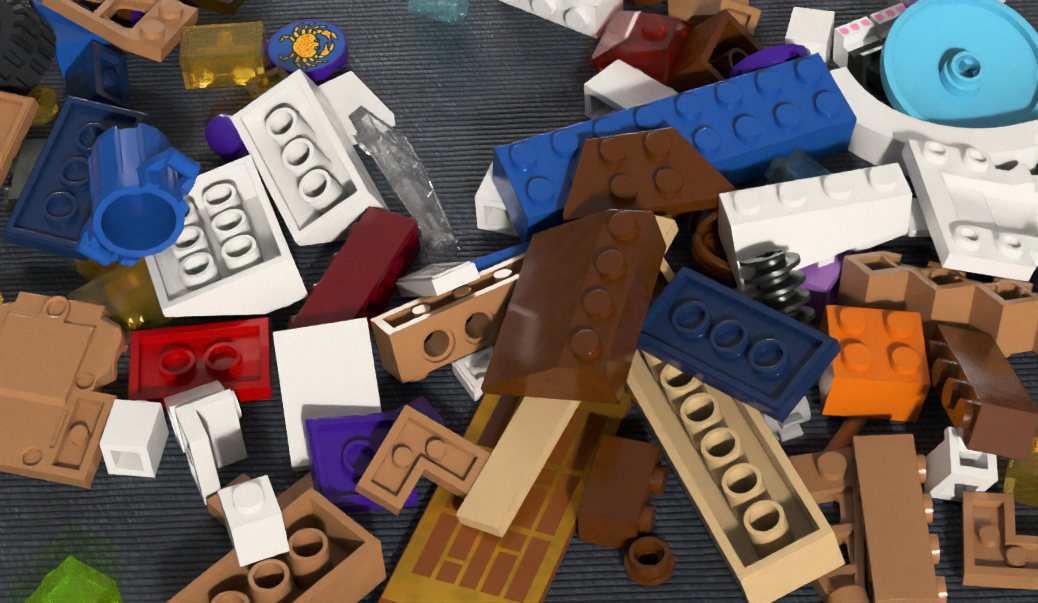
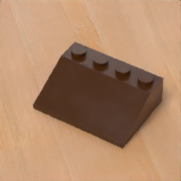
M607 209L532 235L481 385L483 394L620 404L667 247L653 211Z

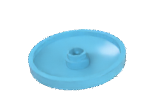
M919 0L909 6L896 19L884 41L880 55V77L886 97L894 110L922 121L951 127L995 128L1036 120L1038 118V33L1024 17L998 0Z

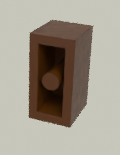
M603 434L577 510L579 541L627 551L634 541L642 538L643 534L651 535L656 519V505H653L655 495L663 496L668 479V466L661 465V445Z

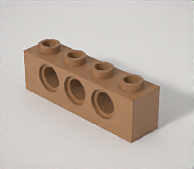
M527 252L478 272L480 278L439 296H423L370 319L383 368L402 384L415 382L425 378L430 371L448 363L452 364V362L491 344L494 346L508 309L506 305L512 297ZM473 314L471 321L466 324L467 319ZM433 332L431 338L424 343L426 337Z

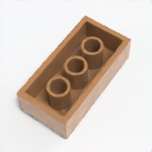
M311 487L281 511L290 551L240 567L233 549L166 603H357L387 578L381 542Z

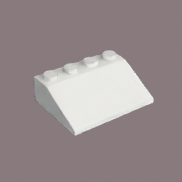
M251 154L198 175L194 187L188 194L190 209L185 215L183 232L173 245L161 253L145 257L159 304L165 317L267 314L309 297Z

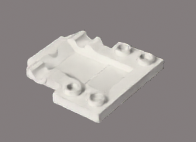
M908 139L901 154L942 267L1028 282L1034 270L1038 267V175H1031L1026 164H1019L1010 171L996 169L990 154L976 148L961 149L945 146L936 141L922 142Z

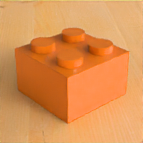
M826 305L819 330L837 339L841 351L818 378L822 415L917 422L931 386L920 313Z

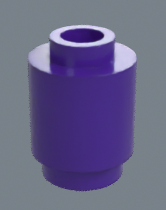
M222 113L209 121L205 129V138L208 141L209 148L227 163H230L250 154L230 118L233 115Z

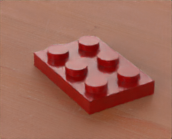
M268 317L131 332L128 400L158 402L162 404L163 410H167L163 398L217 380L225 390L230 389L234 391L238 402L272 399L271 328Z

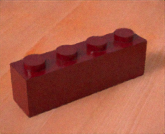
M368 207L359 222L352 224L346 242L339 252L333 253L326 272L319 283L316 282L311 286L307 301L299 313L294 314L290 318L286 330L367 317L370 333L372 329L370 319L381 315L398 288L396 285L397 279L406 275L421 251L417 219Z

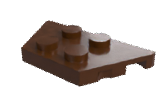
M674 127L586 139L564 208L562 224L607 209L653 211L656 216L718 208L719 194L736 191V188Z

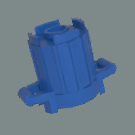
M138 123L139 127L121 130L117 129V126L109 128L99 135L91 148L90 157L88 156L91 216L81 230L75 250L104 267L117 260L120 265L132 267L139 262L140 257L161 253L173 245L184 230L185 215L190 209L188 194L194 187L201 165L172 147L169 139L159 129L144 123Z

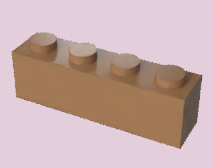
M913 434L853 436L851 458L852 463H855L856 494L857 501L861 503L863 517L861 530L864 541L865 581L870 602L947 603L944 575L936 576L934 565H938L940 561L937 533L929 534L928 523L933 521L931 493H922L921 484H924L926 481L925 455L916 454Z

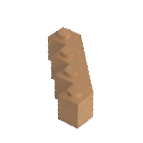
M887 251L844 256L836 305L919 312L924 341L932 339L936 324L992 335L1005 358L1010 357L1011 354L1033 351L1038 355V293L1032 292V283L997 276L994 277L993 283L966 278L967 271L943 268L941 263L929 261L927 268L902 264L901 254Z

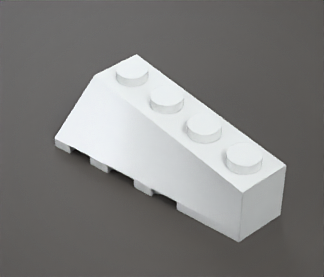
M892 163L720 193L718 234L739 292L745 296L757 292V285H746L744 279L756 272L755 267L740 266L739 261L747 257L783 249L786 252L798 253L801 257L800 264L792 270H798L814 263L820 268L833 263L837 254L847 250L858 253L907 234L912 192L899 163Z

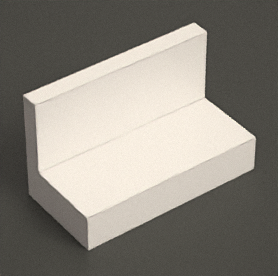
M230 389L174 409L190 472L205 505H207L206 501L215 495L217 490L221 489L216 469L248 458L234 397Z

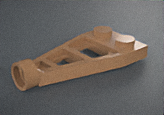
M38 0L42 2V5L119 48L160 63L198 20V9L182 4L178 0H85L102 3L93 13L76 4L79 0ZM119 9H129L145 13L133 28H125L110 20Z
M850 447L788 457L816 504L836 501L839 504L840 522L838 525L831 526L835 533L838 545L845 544L847 547L849 565L840 566L810 583L823 603H871L865 590L864 541L861 530L863 517L861 503L857 501V473L855 463H852Z

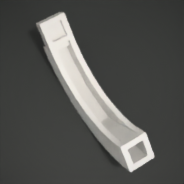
M847 67L830 71L857 118L848 151L876 166L899 163L903 174L909 176L901 154L907 140L936 141L945 146L961 149L976 148L988 153L996 169L1010 171L1019 164H1026L1031 175H1035L1036 164L1038 163V119L995 128H960L938 125L905 115L880 102L855 80Z

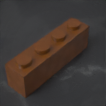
M936 324L932 339L925 341L930 382L966 449L1026 461L1038 426V408L992 335Z

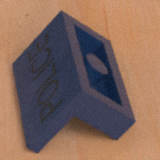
M92 40L65 71L66 96L69 95L131 110L127 57Z

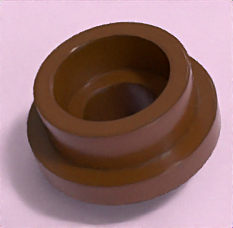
M648 536L637 539L631 544L624 555L625 573L632 581L640 585L654 586L661 584L671 577L675 568L673 552L664 541L656 537ZM653 563V564H655V565H643V564Z

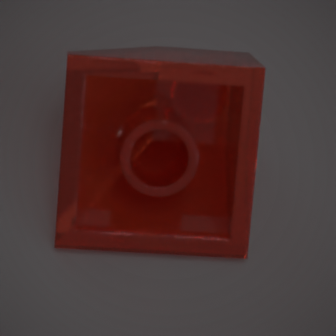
M615 11L589 61V68L602 71L619 59L641 70L656 81L668 84L666 79L691 29H693V25L684 20L660 14L640 11Z

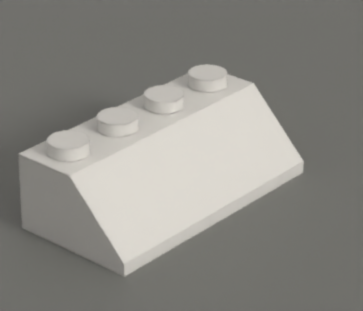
M301 69L292 73L230 117L246 149L251 154L253 162L289 231L299 246L347 240L352 224L359 222L368 207L390 212L323 91Z

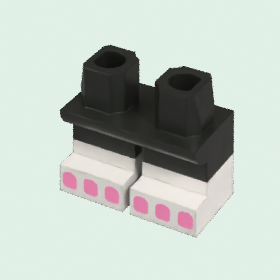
M902 3L871 14L870 19L865 16L834 28L833 61L840 68L847 67L862 87L874 84L883 92L884 89L880 77L881 50L892 25L907 8Z

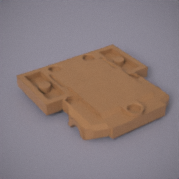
M21 291L16 301L0 303L1 472L90 489L103 455L99 443L114 400L118 399L117 395L100 392L103 386L116 380L118 375V359L121 353L127 352L129 347L121 325L109 319L110 315L105 306L67 300L62 296L50 297Z

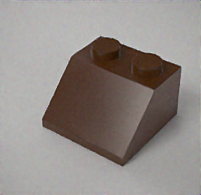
M724 9L691 29L666 82L677 93H683L729 79V72L737 63L745 57L765 48Z

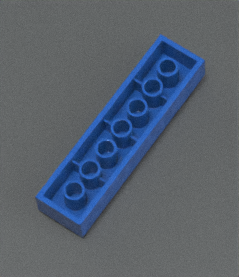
M818 52L494 148L492 180L521 242L524 243L530 241L533 234L562 224L564 208L586 139L674 127L732 185L848 150L857 118Z

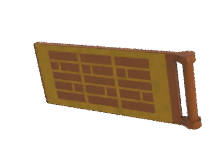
M624 390L620 404L587 401L579 403L503 538L461 524L456 513L464 500L438 485L377 603H543L578 526L577 510L602 436L605 434L618 437L634 401L629 392ZM484 394L463 438L491 454L524 397Z

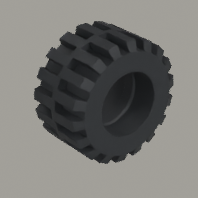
M0 0V91L26 96L36 84L40 83L45 72L49 70L52 64L51 59L56 51V47H54L56 36L53 34L50 26L19 0Z

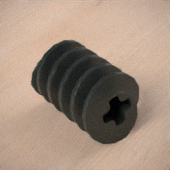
M780 249L756 254L739 261L741 267H755L756 272L744 279L746 285H759L760 291L749 298L820 331L818 326L808 324L816 316L814 309L802 306L810 300L811 295L808 290L797 288L806 280L804 272L792 270L801 262V257L798 253L786 252Z

